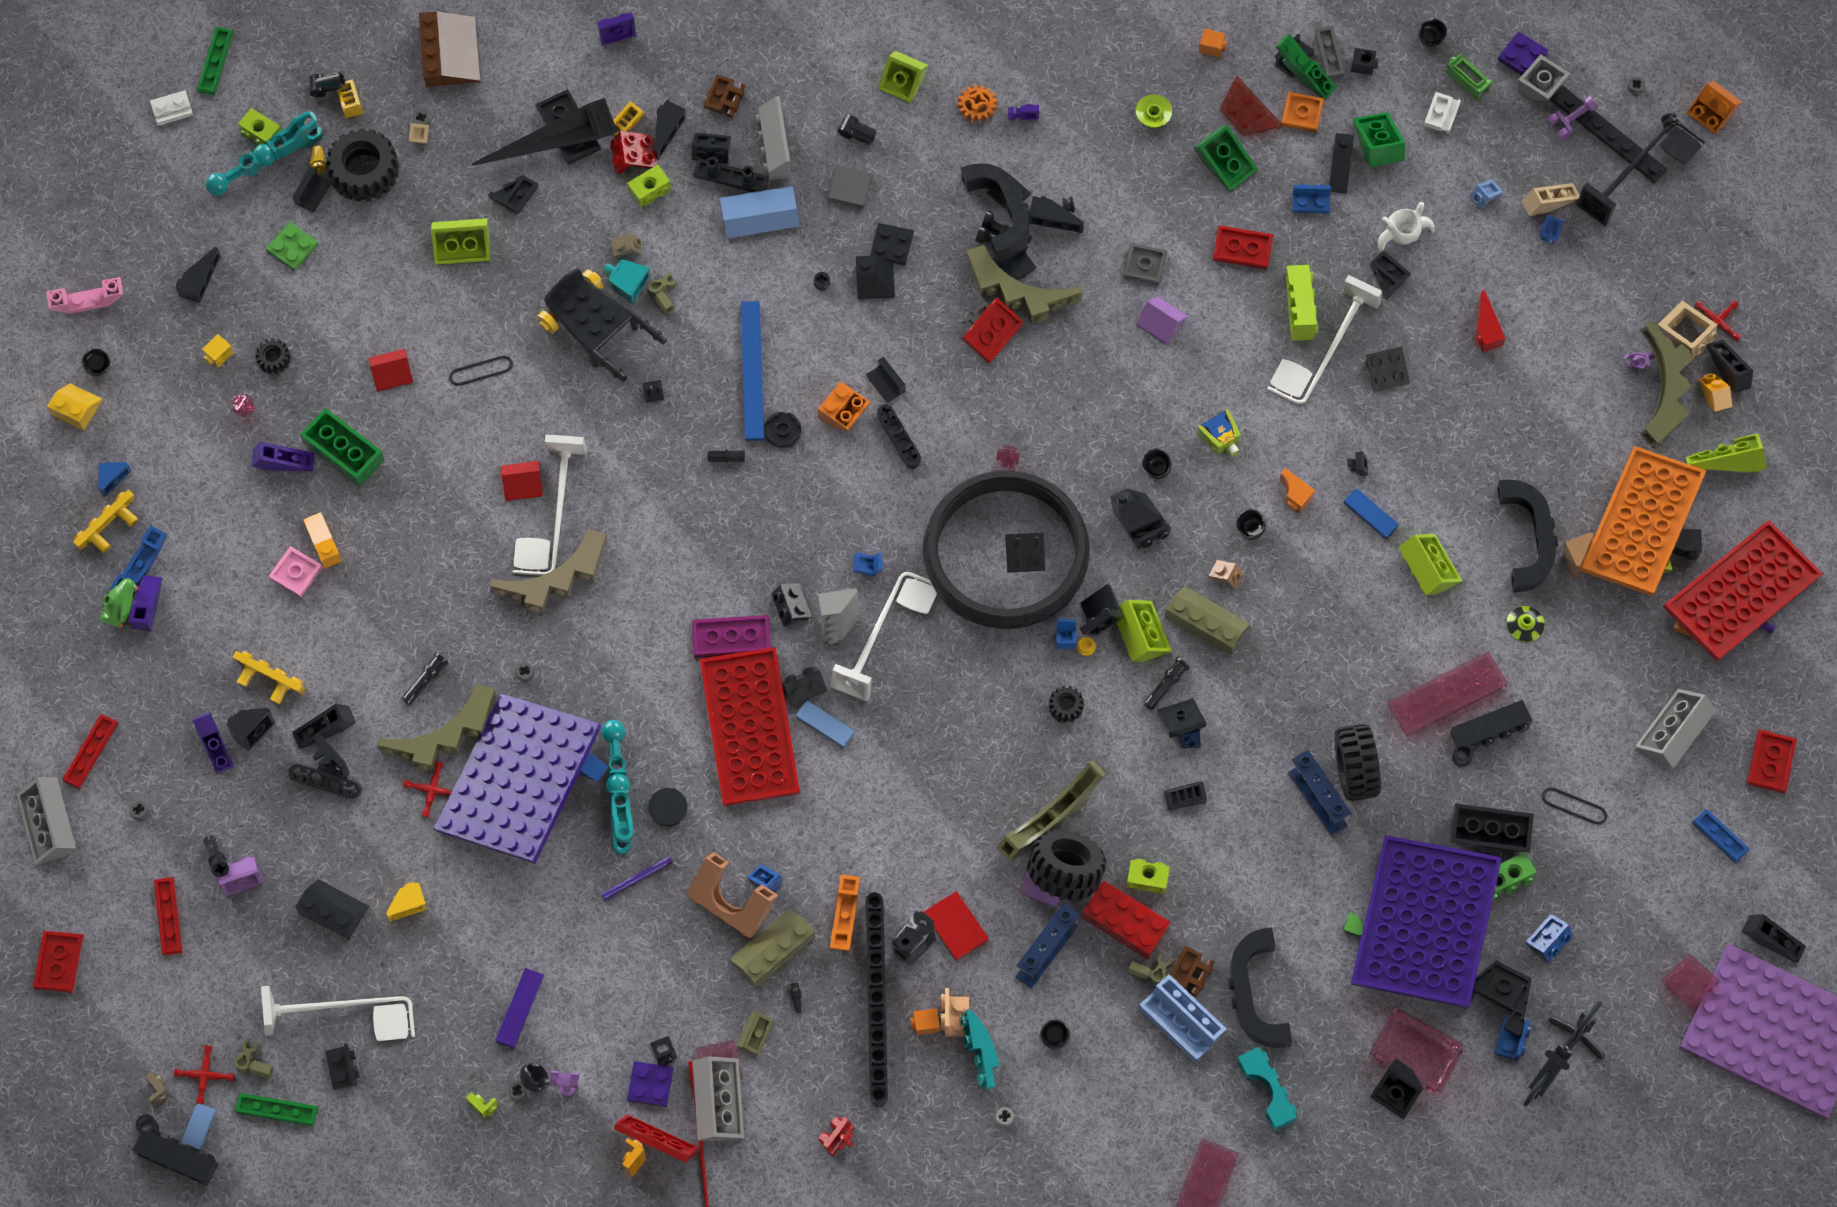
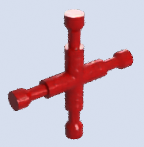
M1733 300L1730 306L1724 309L1718 316L1710 309L1705 308L1702 302L1698 301L1695 304L1697 309L1702 310L1705 316L1716 323L1717 327H1720L1724 332H1728L1736 342L1742 337L1739 333H1735L1730 329L1731 327L1724 322L1730 315V312L1739 306L1737 301Z
M436 761L435 772L432 775L430 785L415 784L409 780H404V788L411 787L418 791L427 792L426 806L422 811V817L429 818V810L431 804H433L435 794L446 797V795L450 796L452 791H447L448 789L437 787L440 778L439 773L443 767L442 762Z
M210 1045L204 1046L205 1056L204 1060H202L201 1071L174 1069V1077L188 1076L189 1078L199 1079V1095L196 1099V1104L204 1105L203 1096L204 1091H206L207 1080L226 1079L234 1081L235 1075L233 1073L220 1074V1072H209V1057L212 1052V1046Z

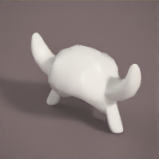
M1423 202L1418 203L1416 210L1401 209L1394 212L1389 218L1382 217V222L1386 225L1387 229L1381 233L1378 239V249L1380 252L1384 251L1385 245L1390 240L1399 245H1406L1417 241L1422 227H1428L1431 233H1434L1435 227L1432 220L1421 216L1424 208Z

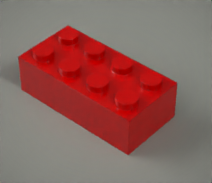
M1105 880L1082 912V919L1149 960L1168 932L1171 923Z

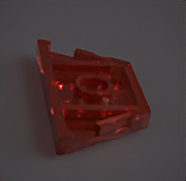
M1238 76L1235 77L1220 107L1221 113L1243 136L1263 133L1270 129H1281L1282 123Z

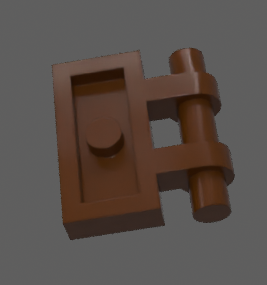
M716 74L704 102V108L720 114L723 108L728 109L726 115L732 118L739 108L738 103L745 94L744 89L746 86L743 83H739L737 88L733 87V79ZM729 94L734 96L732 101L727 100Z
M1185 946L1170 976L1184 989H1186L1188 984L1192 985L1193 988L1190 993L1198 996L1199 992L1205 987V980L1213 971L1212 967L1215 961L1208 958L1204 964L1200 962L1203 954ZM1196 969L1201 971L1198 979L1192 977Z

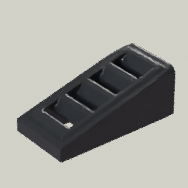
M1203 781L1164 791L1168 810L1205 804L1207 801ZM1195 790H1198L1200 797H1196ZM1188 791H1190L1192 799H1188ZM1179 793L1183 794L1184 801L1180 800ZM1171 794H1175L1176 803L1174 804Z

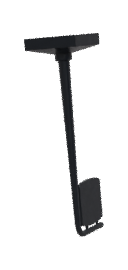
M1678 121L1669 123L1603 193L1587 182L1581 190L1576 205L1603 226H1606L1610 222L1617 205L1608 197L1671 126L1678 125L1683 130L1675 127L1660 143V147L1683 164H1687L1702 147L1698 140L1703 144L1706 141Z

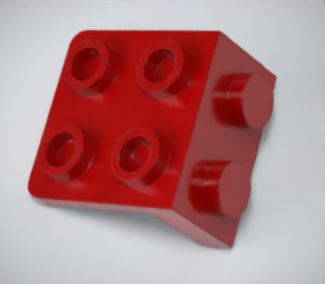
M620 131L610 141V149L613 156L612 164L616 174H622L629 166L651 169L657 165L654 140L651 135Z

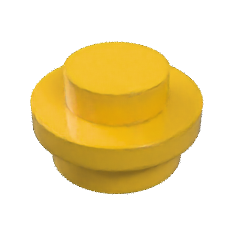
M1089 637L1079 639L1077 642L1079 654L1090 656L1095 652L1096 644L1093 639Z

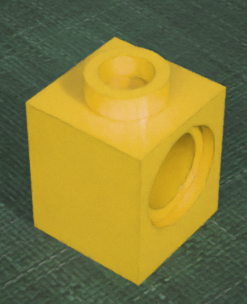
M218 334L202 348L204 360L209 365L214 364L217 368L234 353L231 345Z

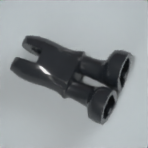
M987 210L975 242L991 243V237L997 235L989 231L1003 234L1011 227L996 222L994 213ZM1030 234L1027 243H1030L1032 240V236ZM1027 245L1019 253L1025 254L1028 249Z

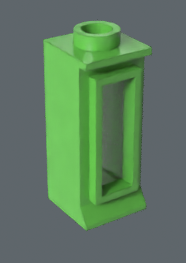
M1461 53L1448 61L1446 73L1477 101L1481 98L1484 90L1488 92L1491 89L1493 81L1485 77Z

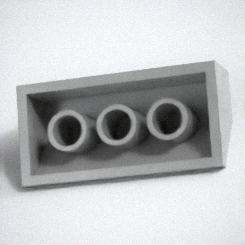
M776 96L758 108L759 115H756L757 126H761V131H758L759 141L764 144V147H761L762 158H766V163L763 164L764 173L769 175V181L791 178L790 158L780 96Z
M857 588L818 594L823 643L835 644L839 640H843L857 622Z
M1677 689L1635 748L1659 765L1674 769L1716 712V709L1706 695Z
M37 777L16 794L35 865L65 857L76 849L57 777Z
M708 1056L693 1060L698 1141L743 1139L739 1059Z

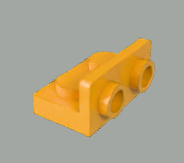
M627 1138L625 1142L629 1151L623 1157L622 1165L625 1173L632 1178L647 1158L643 1149L644 1146L635 1139L632 1141Z

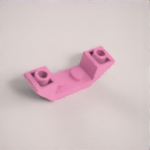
M121 278L102 280V288L67 294L65 288L46 291L49 310L72 314L108 307L123 296Z

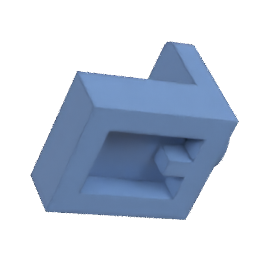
M1490 179L1478 184L1471 193L1470 198L1479 209H1483L1489 201L1499 198L1503 191Z

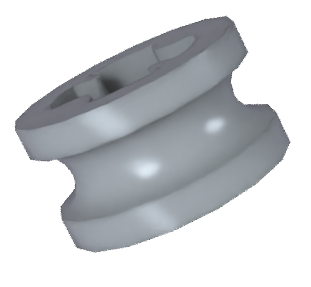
M1008 1107L1000 1108L996 1113V1122L1002 1127L1012 1124L1014 1119L1013 1111ZM1003 1112H1007V1116L1010 1115L1006 1122H1003V1118L999 1119Z

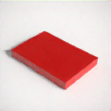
M1219 225L1212 261L1268 269L1273 234Z
M996 297L961 339L989 364L1022 326L1024 321Z
M1758 729L1747 785L1785 794L1797 739Z
M957 891L924 911L925 914L934 920V926L936 927L934 930L955 961L989 941L988 936Z
M43 931L33 984L34 989L74 992L83 934Z

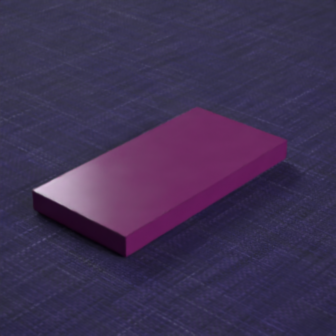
M769 615L692 620L694 658L722 656L771 648Z

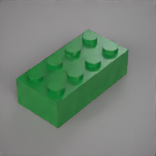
M326 408L300 434L304 445L359 487L385 460L380 449Z

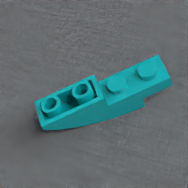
M967 1009L960 1016V1025L964 1030L963 1044L967 1048V1053L975 1052L974 1063L978 1068L977 1082L981 1086V1091L990 1090L995 1087L993 1069L999 1067L997 1053L983 1023L971 1009Z

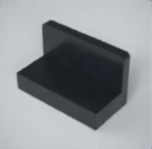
M309 167L292 196L295 205L315 212L329 189L331 182L319 177L317 170Z
M884 356L878 360V367L866 374L868 380L886 403L906 392L905 383Z

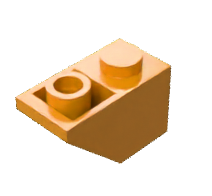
M1707 374L1703 378L1698 379L1706 402L1714 412L1733 407L1730 386L1716 374Z

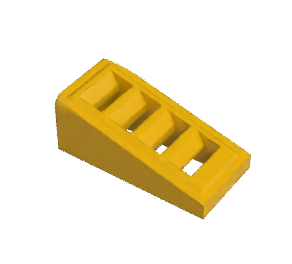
M353 79L346 81V86L343 89H338L337 92L345 118L347 119L361 115L363 111ZM352 88L351 90L341 92V90Z
M630 101L613 121L615 126L617 125L622 131L629 132L646 114ZM631 111L636 113L635 117L630 114ZM626 115L632 119L630 122L624 118ZM622 120L627 126L623 127L619 122Z

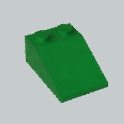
M1388 112L1353 118L1361 149L1369 167L1405 161V141Z
M1228 125L1220 126L1192 147L1201 161L1229 191L1258 171V168Z

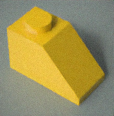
M419 882L407 883L403 888L399 889L386 912L389 921L427 910Z

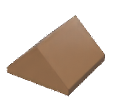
M1589 532L1565 542L1563 558L1574 580H1578L1580 576L1581 566L1593 541L1594 533Z

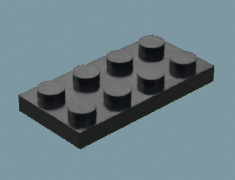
M568 89L535 104L545 125L578 109ZM597 140L560 147L559 150L567 164L570 165L600 151L601 147Z

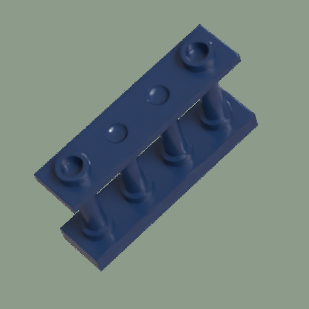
M1306 750L1294 757L1292 762L1296 767L1290 770L1288 775L1328 834L1332 837L1347 828L1348 825L1344 819L1352 813L1310 751Z
M1064 903L1061 905L1016 965L1021 969L1016 975V979L1030 989L1034 987L1078 928L1074 923L1079 917L1078 913Z

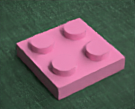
M290 546L269 575V579L295 595L302 597L323 566Z

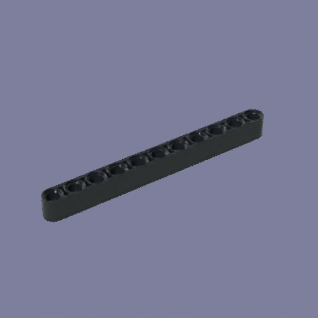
M872 892L866 897L870 1101L875 1107H883L888 1101L884 903L881 894ZM873 900H877L880 904L876 907H872L869 903ZM877 919L880 921V924L873 926L870 924V921ZM873 938H878L881 942L878 945H873L870 941ZM878 957L881 959V962L873 964L871 959ZM878 976L882 980L879 983H873L871 979ZM877 995L880 996L882 1000L876 1003L871 1000L872 997ZM880 1015L883 1019L880 1022H875L872 1020V1017ZM875 1034H880L883 1036V1039L881 1041H874L872 1037ZM877 1053L883 1055V1059L880 1061H876L872 1057ZM876 1073H881L884 1075V1078L878 1081L873 1076ZM880 1092L884 1094V1098L876 1100L873 1097L874 1094Z

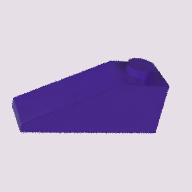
M260 442L253 449L251 467L271 471H313L314 453L265 442Z

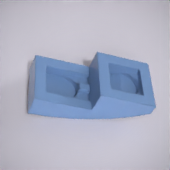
M198 1103L181 1143L201 1150L207 1132L212 1127L217 1110Z

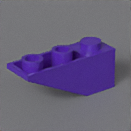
M143 575L139 590H137L131 607L129 623L132 629L152 632L163 577Z
M208 711L192 718L216 774L234 767L211 712Z

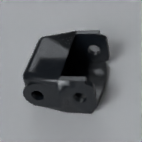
M915 911L893 938V953L907 965H912L936 940L934 937L935 933L933 932L936 928L934 920L922 911ZM925 920L926 925L924 923H920V921Z

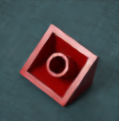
M405 349L369 358L377 392L414 383Z
M539 461L501 466L505 501L543 497Z

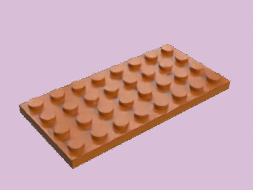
M1634 446L1580 571L1654 597L1704 480L1706 470Z

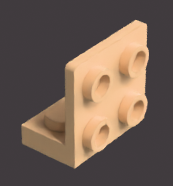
M945 988V994H941V1011L945 1012V1014H941V1031H945V1037H963L964 1030L960 1025V1016L962 1012L969 1009V997L949 996V988Z

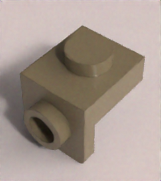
M630 232L611 240L613 256L617 259L631 253L642 254L640 238Z
M151 1072L145 1077L157 1091L148 1099L154 1107L156 1104L161 1105L164 1103L169 1093L164 1087L167 1083L160 1075L155 1076Z

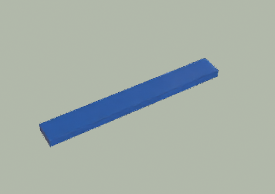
M760 301L741 302L745 441H763Z

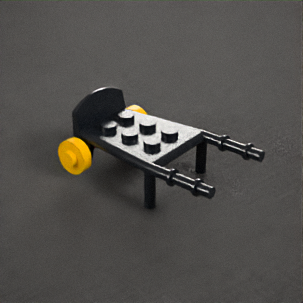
M575 269L561 278L544 298L549 314L542 311L537 315L539 326L544 331L554 334L559 329L557 322H560L588 352L593 367L596 368L599 365L605 367L613 374L614 378L625 382L627 376L622 372V369L615 367L609 361V358L602 356L598 350L629 321L632 330L644 329L653 337L654 341L657 340L662 345L667 342V338L662 335L661 331L653 328L647 319L644 320L633 310L601 290L603 284L597 273L586 270L582 274L579 269Z

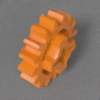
M974 84L973 89L967 86V92L962 90L961 96H958L960 115L965 114V120L971 118V123L975 119L978 123H981V119L988 121V116L993 117V111L997 110L995 93H990V88L985 90L984 85L977 88V85Z

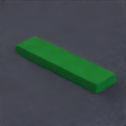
M215 27L197 86L198 93L216 94L234 34L233 30Z
M239 1093L235 1109L236 1114L311 1127L315 1125L318 1106Z

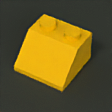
M68 384L56 391L47 408L52 416L84 431L103 399L73 384Z

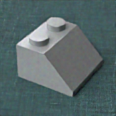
M1540 54L1518 80V92L1532 101H1548L1570 76V73Z

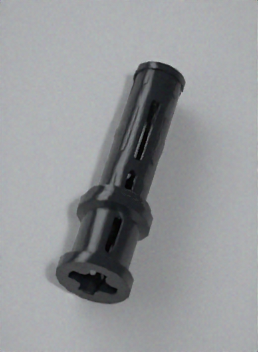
M435 652L433 659L428 665H424V671L401 699L411 706L433 678H437L439 671L444 665H448L449 662L442 655Z
M1176 657L1175 663L1170 669L1165 671L1163 679L1143 701L1144 705L1153 710L1174 683L1176 684L1180 681L1181 675L1185 670L1188 671L1190 666L1183 659Z
M209 835L210 840H208L206 836L204 838V845L209 854L208 863L211 871L216 877H223L229 872L226 857L220 852L216 838L213 835Z

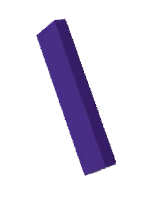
M527 968L524 969L495 1041L497 1043L515 1049L544 974Z

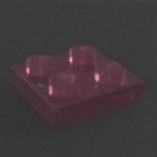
M1691 954L1661 979L1662 983L1689 1008H1692L1719 983V980Z

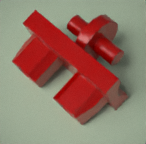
M834 1117L830 1122V1127L834 1129L832 1134L829 1135L824 1132L818 1138L826 1151L832 1156L835 1155L838 1149L842 1151L845 1146L852 1148L854 1144L850 1139L854 1135L852 1131L855 1128L848 1118Z

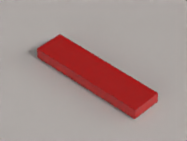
M100 714L64 775L63 782L79 790L81 789L119 724L118 721Z
M174 877L154 880L162 955L168 956L183 953Z

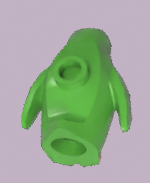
M123 579L109 594L105 595L103 599L104 611L99 617L100 620L113 626H123L122 622L127 620L131 612L133 592L139 590V587L136 586L132 579Z

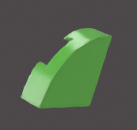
M1350 912L1343 932L1361 938L1363 932L1361 920Z

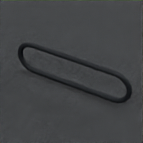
M504 355L456 368L450 373L449 380L452 384L458 386L510 371L513 361L510 357ZM502 358L510 361L509 368L460 383L454 382L452 379V375L456 371Z
M1549 787L1543 791V801L1552 807L1594 824H1602L1607 819V811L1597 804L1554 787ZM1549 790H1554L1599 808L1604 812V819L1594 821L1548 802L1545 794Z

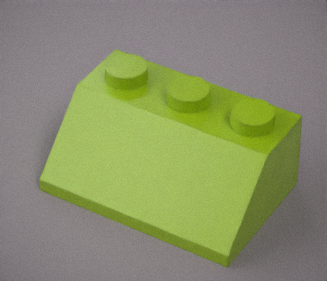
M488 218L432 222L431 234L435 265L491 261Z
M1436 534L1413 535L1398 547L1402 558L1407 561L1411 568L1412 575L1418 580L1420 589L1426 595H1436L1463 582Z
M1126 600L1119 605L1124 618L1116 622L1132 662H1145L1172 652L1152 601Z

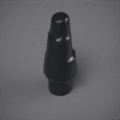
M792 983L791 997L796 1013H801V990L798 983Z

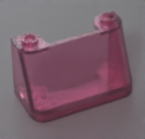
M1395 1008L1391 1012L1370 1055L1373 1056V1060L1380 1064L1384 1062L1392 1063L1397 1058L1413 1069L1418 1078L1424 1080V1083L1427 1085L1426 1089L1433 1093H1437V1091L1441 1093L1466 1046L1409 1013Z

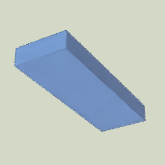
M806 701L796 714V718L842 748L847 745L855 734L854 730L809 701Z

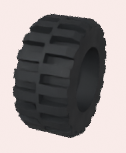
M359 128V131L354 132V129L350 130L349 134L345 135L343 133L340 135L338 141L334 140L332 143L333 148L330 147L327 152L326 164L331 183L340 195L344 194L345 198L349 200L353 197L355 201L361 202L362 199H366V202L372 201L371 198L376 197V199L382 197L381 194L383 192L387 194L390 191L389 186L393 187L395 185V178L399 175V163L391 141L388 138L385 139V135L380 132L376 134V131L372 129L365 131V128ZM360 155H372L380 160L378 166L372 172L365 175H354L346 170L348 163Z
M1366 724L1339 727L1334 733V746L1339 780L1345 799L1356 801L1376 798L1381 793V773L1378 752L1371 727Z
M1054 829L1052 832L1047 831L1037 838L1027 864V869L1033 883L1036 886L1038 885L1043 892H1048L1050 896H1057L1059 899H1069L1070 901L1083 900L1098 890L1106 868V857L1101 847H1098L1095 841H1091L1090 837L1080 835V832L1077 831L1071 832L1068 829L1062 831Z

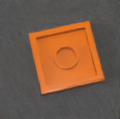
M1288 91L1281 126L1317 133L1324 98Z

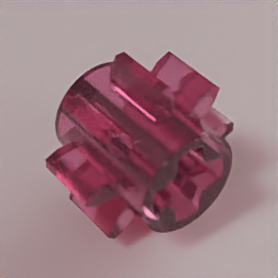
M244 393L239 395V397L235 395L231 402L233 404L232 410L242 417H245L247 414L251 415L256 408L254 407L255 404H253L254 399Z
M1004 445L1002 450L998 449L996 460L1000 461V466L1013 468L1014 463L1018 464L1020 453L1016 452V447Z

